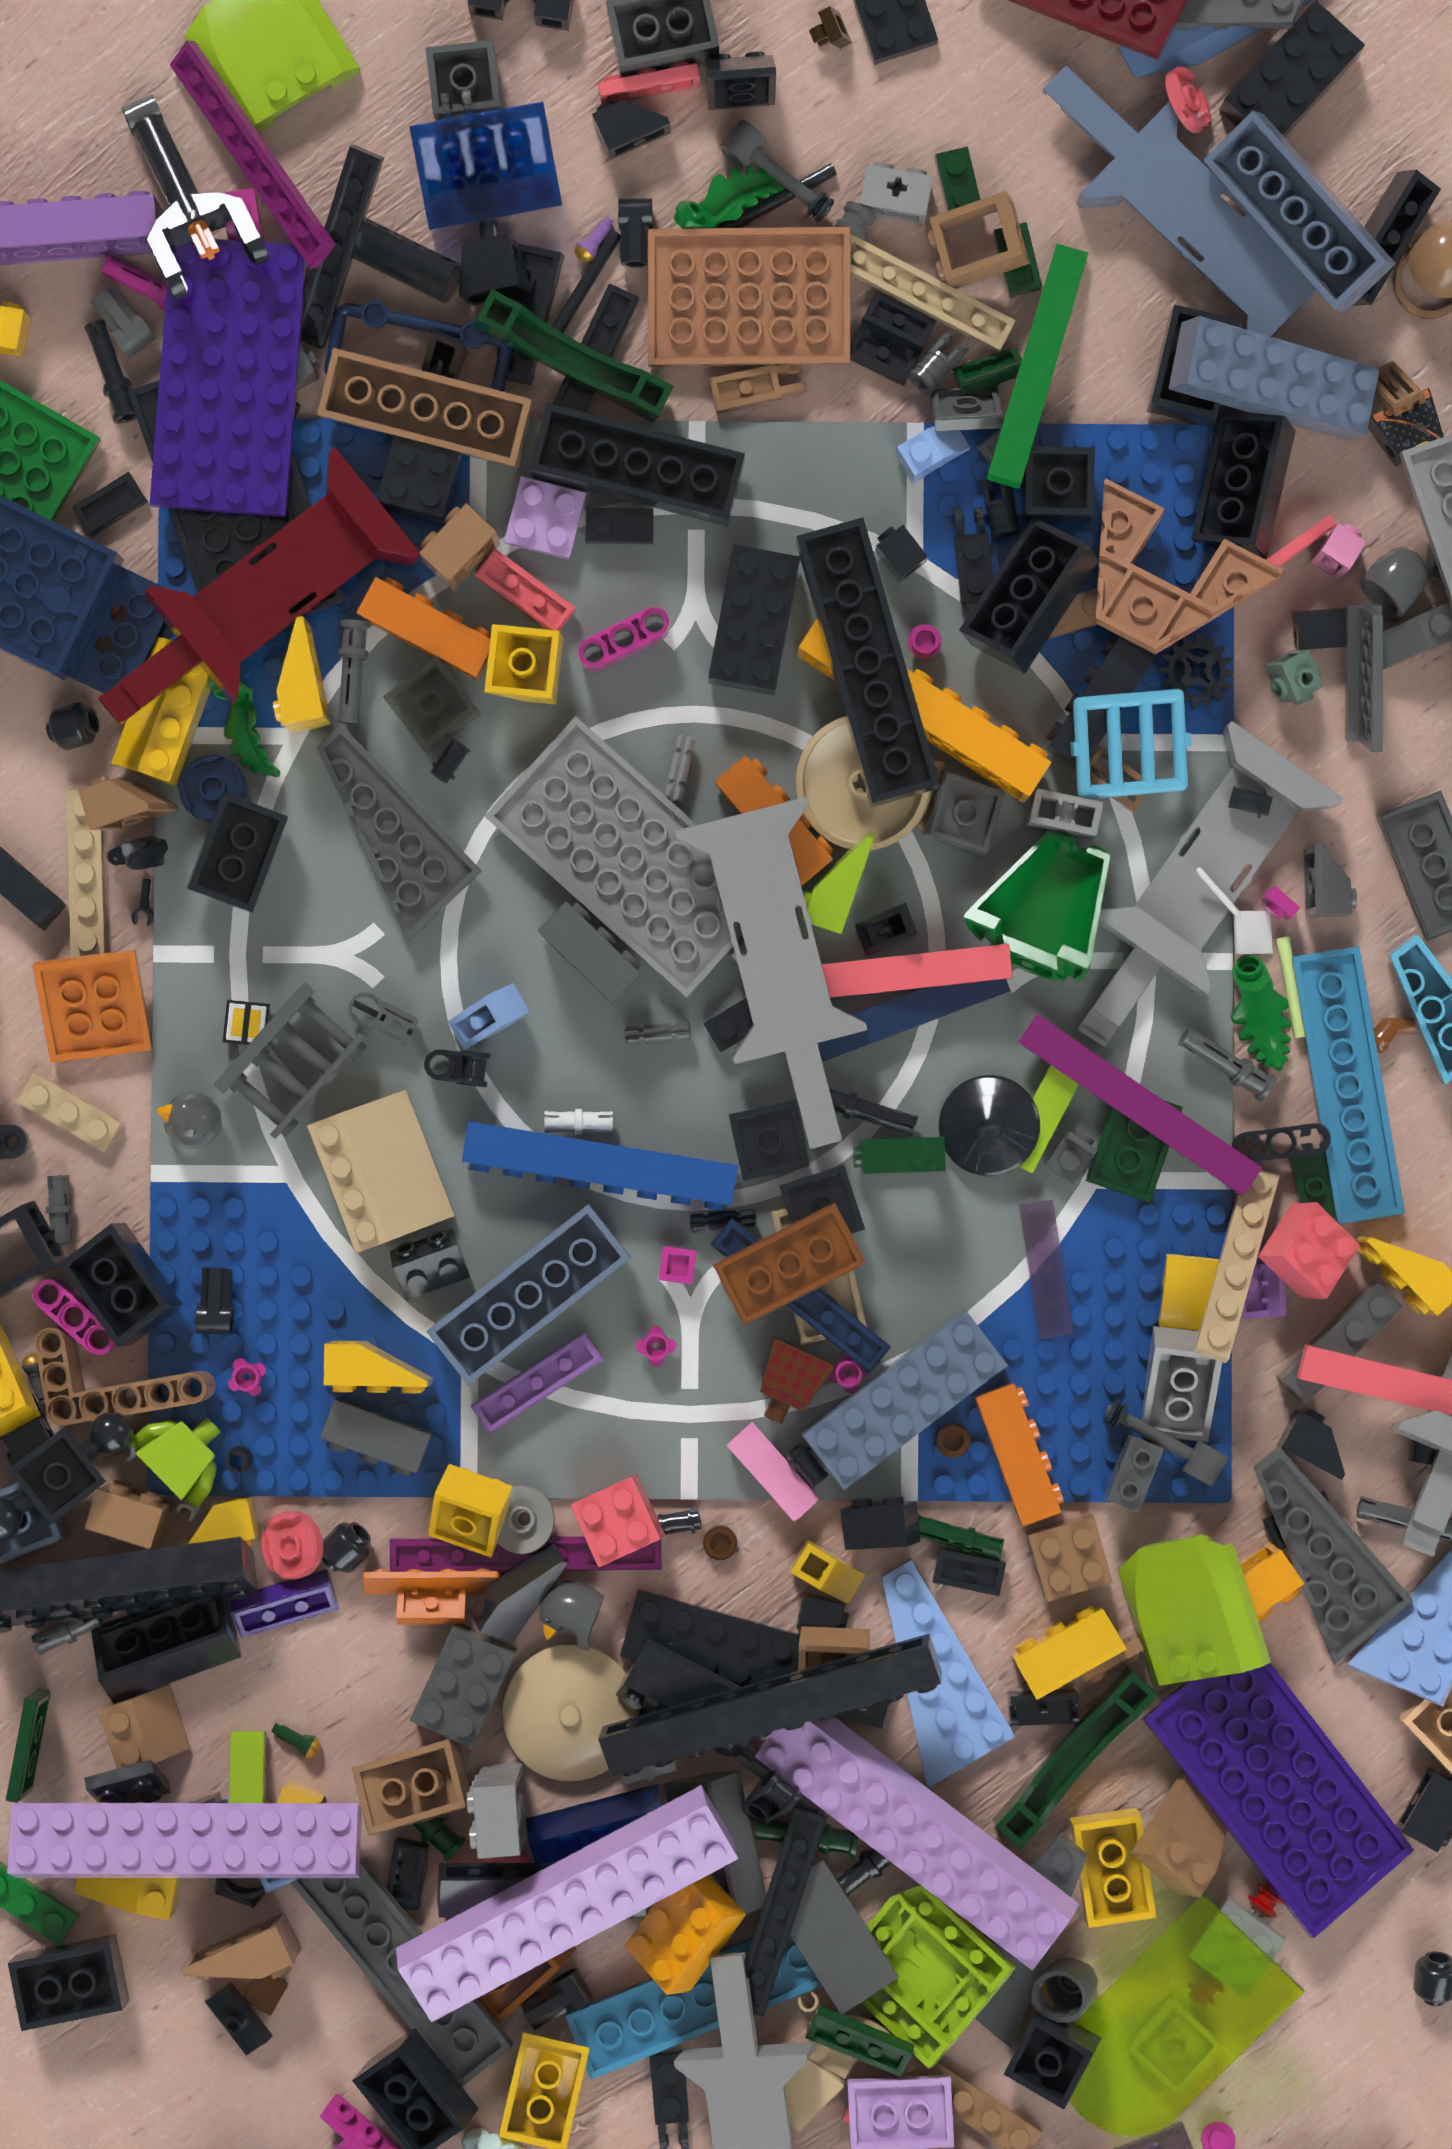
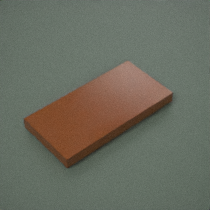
M834 1202L714 1263L713 1266L745 1326L865 1265L866 1261Z

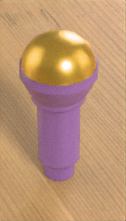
M606 216L604 220L599 222L588 238L576 244L574 253L579 261L590 263L596 257L597 250L599 249L598 246L609 233L614 223L612 219Z

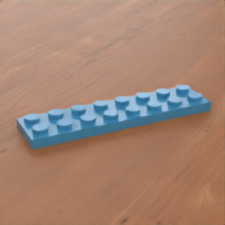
M1356 946L1291 957L1318 1123L1323 1124L1329 1129L1332 1138L1330 1146L1324 1151L1335 1210V1221L1338 1224L1405 1214L1360 947ZM1320 1134L1321 1141H1325V1135Z
M791 1936L789 1937L767 2008L822 1986ZM753 1937L724 1948L718 1954L745 1952L747 1957ZM711 1963L689 1992L666 1995L659 1985L650 1978L591 2002L574 2013H566L565 2017L576 2044L590 2048L586 2063V2070L590 2080L719 2028Z

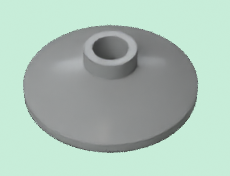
M513 1486L509 1509L497 1541L501 1547L513 1553L526 1554L540 1549L547 1543L555 1525L554 1510L547 1496L531 1486ZM523 1513H528L530 1516V1523L528 1525H524L521 1521Z

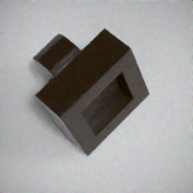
M830 6L818 12L822 24L809 30L814 43L818 42L819 46H823L830 42L839 49L852 43L840 12Z

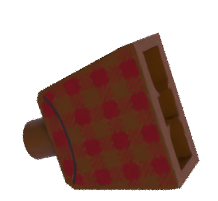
M774 1337L760 1387V1392L772 1397L764 1416L782 1424L790 1406L804 1412L833 1370L834 1365Z

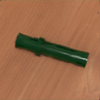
M918 1515L920 1537L962 1549V1553L965 1554L973 1552L999 1560L1004 1539L976 1532V1528L970 1526L966 1529Z

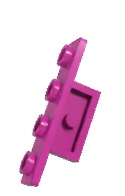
M338 2093L331 2098L320 2114V2118L343 2138L333 2149H401Z

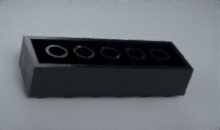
M547 403L530 471L532 477L728 527L745 464V453Z

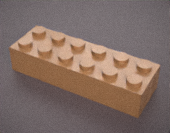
M333 348L317 415L324 419L390 436L395 435L519 469L535 402L522 396Z

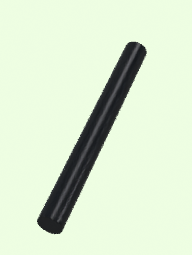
M829 163L799 181L807 188L812 189L836 176L837 173L832 163ZM784 188L782 191H778L776 194L758 202L755 206L744 210L737 220L723 222L716 228H742L797 196L787 188Z
M614 230L609 231L598 249L596 257L589 264L553 323L552 327L564 333L621 239V235Z

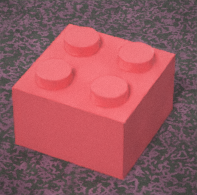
M1317 1202L1291 1203L1258 1257L1301 1299H1327L1360 1247V1244Z
M638 1473L570 1504L598 1568L656 1542L665 1536Z

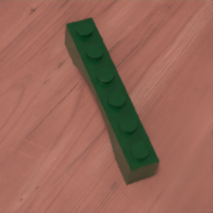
M491 289L473 326L475 329L652 423L659 417L674 387L645 370L612 359L577 342L541 320L523 305Z
M1127 1666L1080 1719L1079 1723L1072 1728L993 1818L995 1826L1022 1849L1046 1822L1056 1805L1083 1771L1156 1698L1158 1694Z

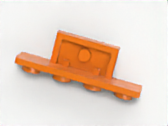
M483 1568L475 1571L443 1569L440 1572H424L419 1569H410L406 1572H390L384 1569H377L372 1572H364L362 1581L365 1594H397V1625L465 1624L467 1594H482L486 1587L499 1579L500 1576L498 1571Z

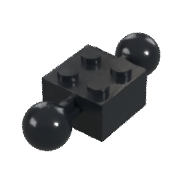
M106 1412L99 1415L90 1426L89 1438L79 1446L63 1427L6 1470L20 1491L10 1499L0 1497V1542L7 1541L18 1533L22 1524V1515L32 1507L35 1508L47 1525H51L106 1483V1480L92 1464V1461L101 1454L115 1456L128 1449L133 1440V1427L128 1418L117 1412Z

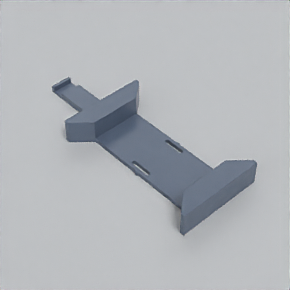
M1067 66L1043 88L1042 92L1045 95L1048 94L1059 104L1061 110L1113 159L1080 193L1076 204L1083 209L1118 206L1125 200L1181 254L1183 259H1187L1247 317L1242 324L1243 329L1274 337L1318 291L1224 183L1177 139L1178 117L1170 101L1137 133ZM1221 194L1229 197L1246 214V217H1242L1221 197ZM1178 239H1183L1203 261L1199 262L1178 242Z

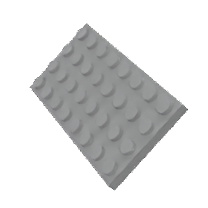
M575 716L485 815L487 820L684 997L688 998L733 948L710 855L675 837L674 831L696 826L697 824L578 717ZM735 922L733 927L738 942L743 935L740 923Z

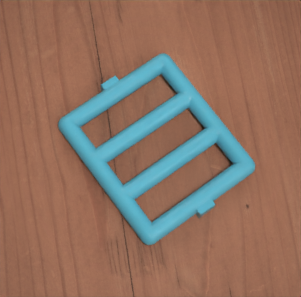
M1171 689L1078 697L1074 700L1075 742H1070L1071 756H1076L1077 793L1080 798L1097 799L1184 791L1188 787L1186 747L1191 746V736L1189 732H1186L1185 704L1182 690ZM1171 703L1174 778L1155 779L1152 705ZM1138 706L1142 781L1123 782L1120 707ZM1106 709L1110 784L1091 785L1087 710Z

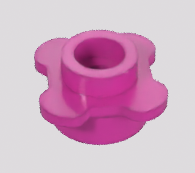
M660 1326L651 1327L649 1334L643 1340H638L636 1343L637 1352L644 1353L650 1359V1364L654 1367L661 1366L663 1359L669 1353L675 1352L677 1348L676 1342L673 1339H668L663 1334V1329ZM658 1343L659 1349L655 1350L653 1344Z
M843 1353L839 1356V1363L831 1371L828 1378L830 1382L839 1383L843 1386L845 1392L853 1394L858 1390V1384L861 1379L866 1377L869 1372ZM847 1370L852 1372V1375L849 1377L845 1375Z
M243 1358L236 1359L233 1362L235 1370L232 1373V1378L228 1381L229 1388L232 1391H247L251 1396L258 1395L261 1392V1377L266 1373L265 1366L262 1363H247ZM245 1374L250 1375L249 1380L244 1379Z

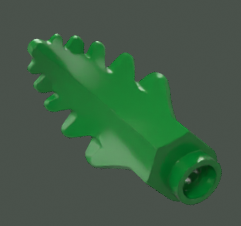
M748 165L745 175H743L740 169L735 166L731 168L728 179L721 174L715 175L712 178L707 195L700 204L693 201H680L675 207L674 220L682 229L716 228L723 222L737 220L743 214V206L751 207L758 204L756 197L767 198L770 196V193L776 194L778 191H782L784 186L771 175H768L762 168H759L758 173H756L754 166Z
M239 676L238 701L233 705L231 704L232 709L224 728L225 738L233 740L230 746V754L233 756L242 754L239 761L240 765L246 767L249 764L252 773L261 771L263 776L280 777L281 771L272 764L270 759L266 758V752L259 745L260 736L254 728L257 714L252 702L253 689L242 684V679ZM210 679L209 688L214 692V695L220 699L228 700L212 679Z
M1244 955L1236 961L1232 969L1233 979L1240 992V1000L1231 1015V1020L1234 1024L1245 1025L1238 1034L1239 1040L1253 1039L1247 1048L1248 1053L1253 1054L1259 1051L1256 1055L1257 1062L1266 1060L1265 1067H1273L1276 1071H1280L1283 1069V1063L1288 1061V1058L1284 1055L1290 1053L1289 1047L1283 1044L1290 1043L1291 1038L1289 1035L1282 1033L1281 1030L1289 1028L1291 1022L1280 1015L1281 1012L1288 1008V1000L1273 989L1272 979L1261 959L1255 955Z

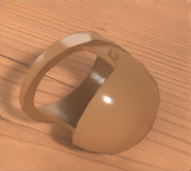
M1452 220L1431 225L1418 236L1415 242L1412 241L1409 248L1401 256L1394 276V292L1398 302L1410 314L1422 319H1437L1452 312V303L1439 310L1425 311L1414 306L1406 298L1402 287L1403 270L1409 261V269L1414 281L1425 292L1439 298H1452Z

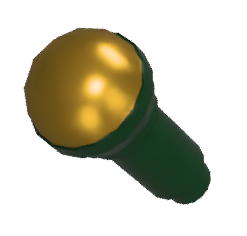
M277 1723L273 1726L271 1732L276 1734L277 1738L296 1747V1750H298L303 1758H314L320 1752L321 1744L316 1736L301 1735Z

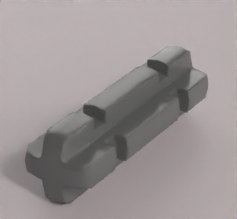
M678 1022L672 1026L671 1023L644 1025V1028L629 1026L624 1031L625 1042L628 1045H637L645 1041V1044L672 1042V1039H677V1041L691 1039V1026L688 1022Z

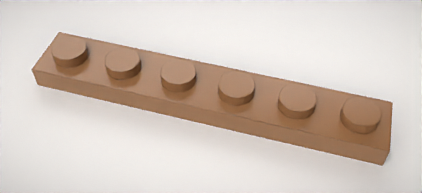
M874 2016L870 2017L871 2020L885 2027L877 2018H875ZM912 2054L901 2077L950 2074L953 2115L1004 2149H1033L1043 2134L1040 2128L942 2062L938 2061L933 2067L928 2069Z

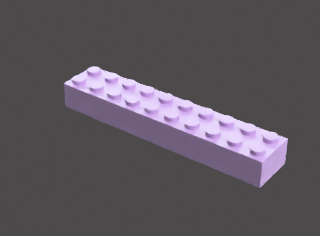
M835 1717L827 1721H818V1719L808 1721L802 1727L787 1731L785 1728L773 1731L755 1755L756 1759L772 1771L778 1770L782 1779L795 1789L798 1788L804 1796L1031 1970L1036 1967L1061 1934L1080 1905Z
M701 1785L397 1947L398 1971L430 2021L433 2022L739 1859L734 1840Z
M12 1803L7 1874L15 1878H360L362 1808L358 1803Z

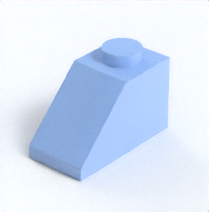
M935 426L899 445L895 456L913 484L968 451L970 446L960 430L935 431Z
M511 983L486 995L449 1020L448 1023L463 1049L468 1050L512 1025L530 1013L514 983Z

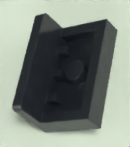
M454 1229L433 1232L424 1239L413 1243H403L390 1251L392 1268L406 1301L470 1278L469 1269L459 1248Z

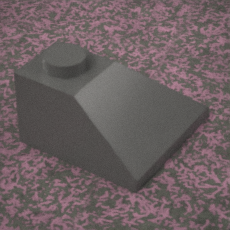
M1314 844L1305 849L1306 918L1346 917L1351 915L1352 909L1357 906V892L1355 888H1351L1350 878L1322 844Z

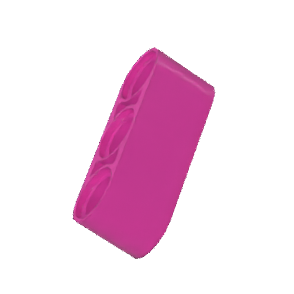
M650 607L586 638L581 642L578 649L581 665L590 672L602 671L662 641L667 637L670 630L668 614L659 607ZM651 617H659L663 620L664 626L658 632H650L645 627L646 621ZM620 632H629L634 637V641L628 647H620L615 643L616 636ZM590 647H598L603 651V657L598 662H589L584 657L586 650Z
M51 1278L41 1280L35 1285L32 1296L36 1305L92 1354L101 1355L111 1352L116 1348L110 1337L109 1343L105 1348H100L95 1344L94 1335L99 1329L104 1330V1328L83 1298L64 1281ZM49 1284L55 1286L58 1290V1298L54 1303L47 1302L43 1295L45 1287ZM73 1307L81 1309L84 1315L83 1322L79 1326L72 1324L69 1320V1312Z

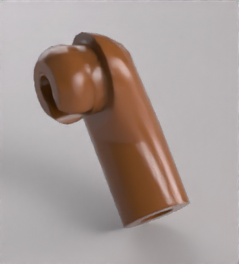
M1382 1019L1374 1028L1377 1052H1385L1389 1047L1388 1044L1396 1034H1414L1415 1019Z

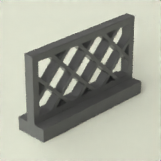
M1345 605V740L1347 742H1361L1372 753L1383 752L1382 605Z

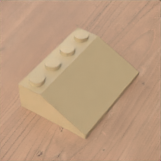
M407 1090L338 1113L307 1126L356 1254L455 1216Z

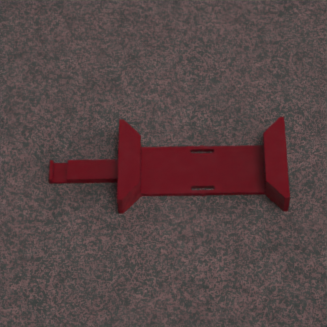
M334 447L329 451L327 459L326 496L264 543L257 545L255 550L193 597L187 592L150 586L146 589L147 601L177 638L120 680L107 693L99 696L98 700L115 721L121 725L200 665L233 705L238 701L240 663L295 622L296 617L309 613L315 605L375 559L414 566L419 561V551ZM275 544L277 548L255 565L249 564L250 560L270 545ZM310 594H316L317 597L293 615L289 613V610Z

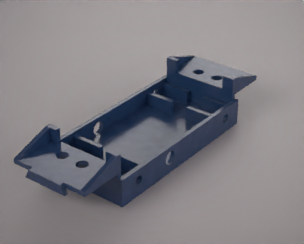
M0 496L1 651L65 681L66 677H69L105 694L116 686L120 680L146 661L165 623L147 601L146 589L150 586L165 587L122 567L124 559L117 552ZM119 606L124 607L127 611L125 620L122 622L113 621L111 617L112 610ZM108 637L112 641L111 649L104 653L99 652L96 647L98 639Z

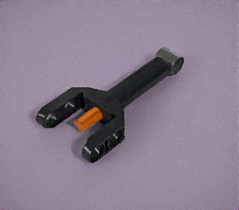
M151 94L121 107L133 136H135L169 207L156 220L147 240L174 300L176 301L188 296V287L170 247L173 245L178 247L193 241L201 259L208 257L211 260L215 258L214 254L219 252V247L211 232L225 227L227 222H232L251 262L258 266L269 261L270 259L263 241L241 198L223 193H199L164 122L154 96Z

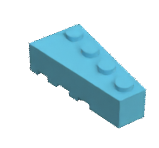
M1413 934L1390 951L1387 956L1441 1083L1447 1084L1452 1080V979L1419 935Z

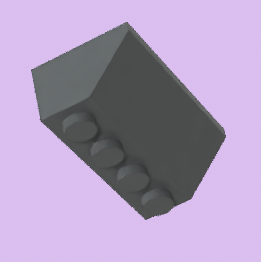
M739 1771L712 1772L665 1783L664 1787L668 1803L702 1785L731 1834L739 1858L710 1875L745 1914L762 1908L766 1895L750 1819L742 1811L745 1796Z

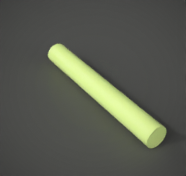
M1290 937L1278 938L1276 942L1294 1038L1305 1037L1291 959L1293 953Z

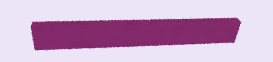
M187 40L170 63L171 68L308 267L318 268L336 244L197 43Z
M1035 1015L1017 1043L1239 1195L1244 1196L1263 1169L1040 1015Z
M551 1536L540 1549L526 1554L507 1551L497 1543L492 1558L437 1538H390V1572H406L410 1569H419L424 1572H440L443 1569L475 1571L482 1568L491 1571L509 1572L550 1543L558 1546L568 1563L563 1571L662 1570V1541L660 1539L598 1568L584 1536Z

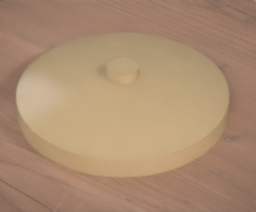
M845 717L832 721L822 727L809 740L798 762L796 772L798 799L808 797L809 805L803 812L821 836L843 848L851 849L868 831L876 833L870 850L884 848L899 841L917 826L929 804L931 791L871 808Z
M578 1643L556 1644L530 1656L513 1675L503 1701L504 1730L510 1746L516 1755L533 1771L559 1781L586 1780L609 1770L598 1740L602 1726L639 1716V1709L627 1706L622 1698L616 1696L626 1674L621 1664L606 1652L590 1646L589 1651L578 1648Z

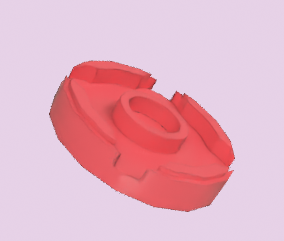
M1177 66L1165 75L1167 94L1179 120L1191 133L1197 134L1209 127L1208 123L1211 118L1209 103L1203 89L1200 86L1195 88L1191 82L1195 79L1193 73L1185 67Z
M286 1511L273 1516L268 1521L269 1524L261 1536V1553L267 1567L271 1571L274 1570L283 1579H300L313 1573L320 1564L323 1555V1537L318 1525L310 1516L300 1511Z

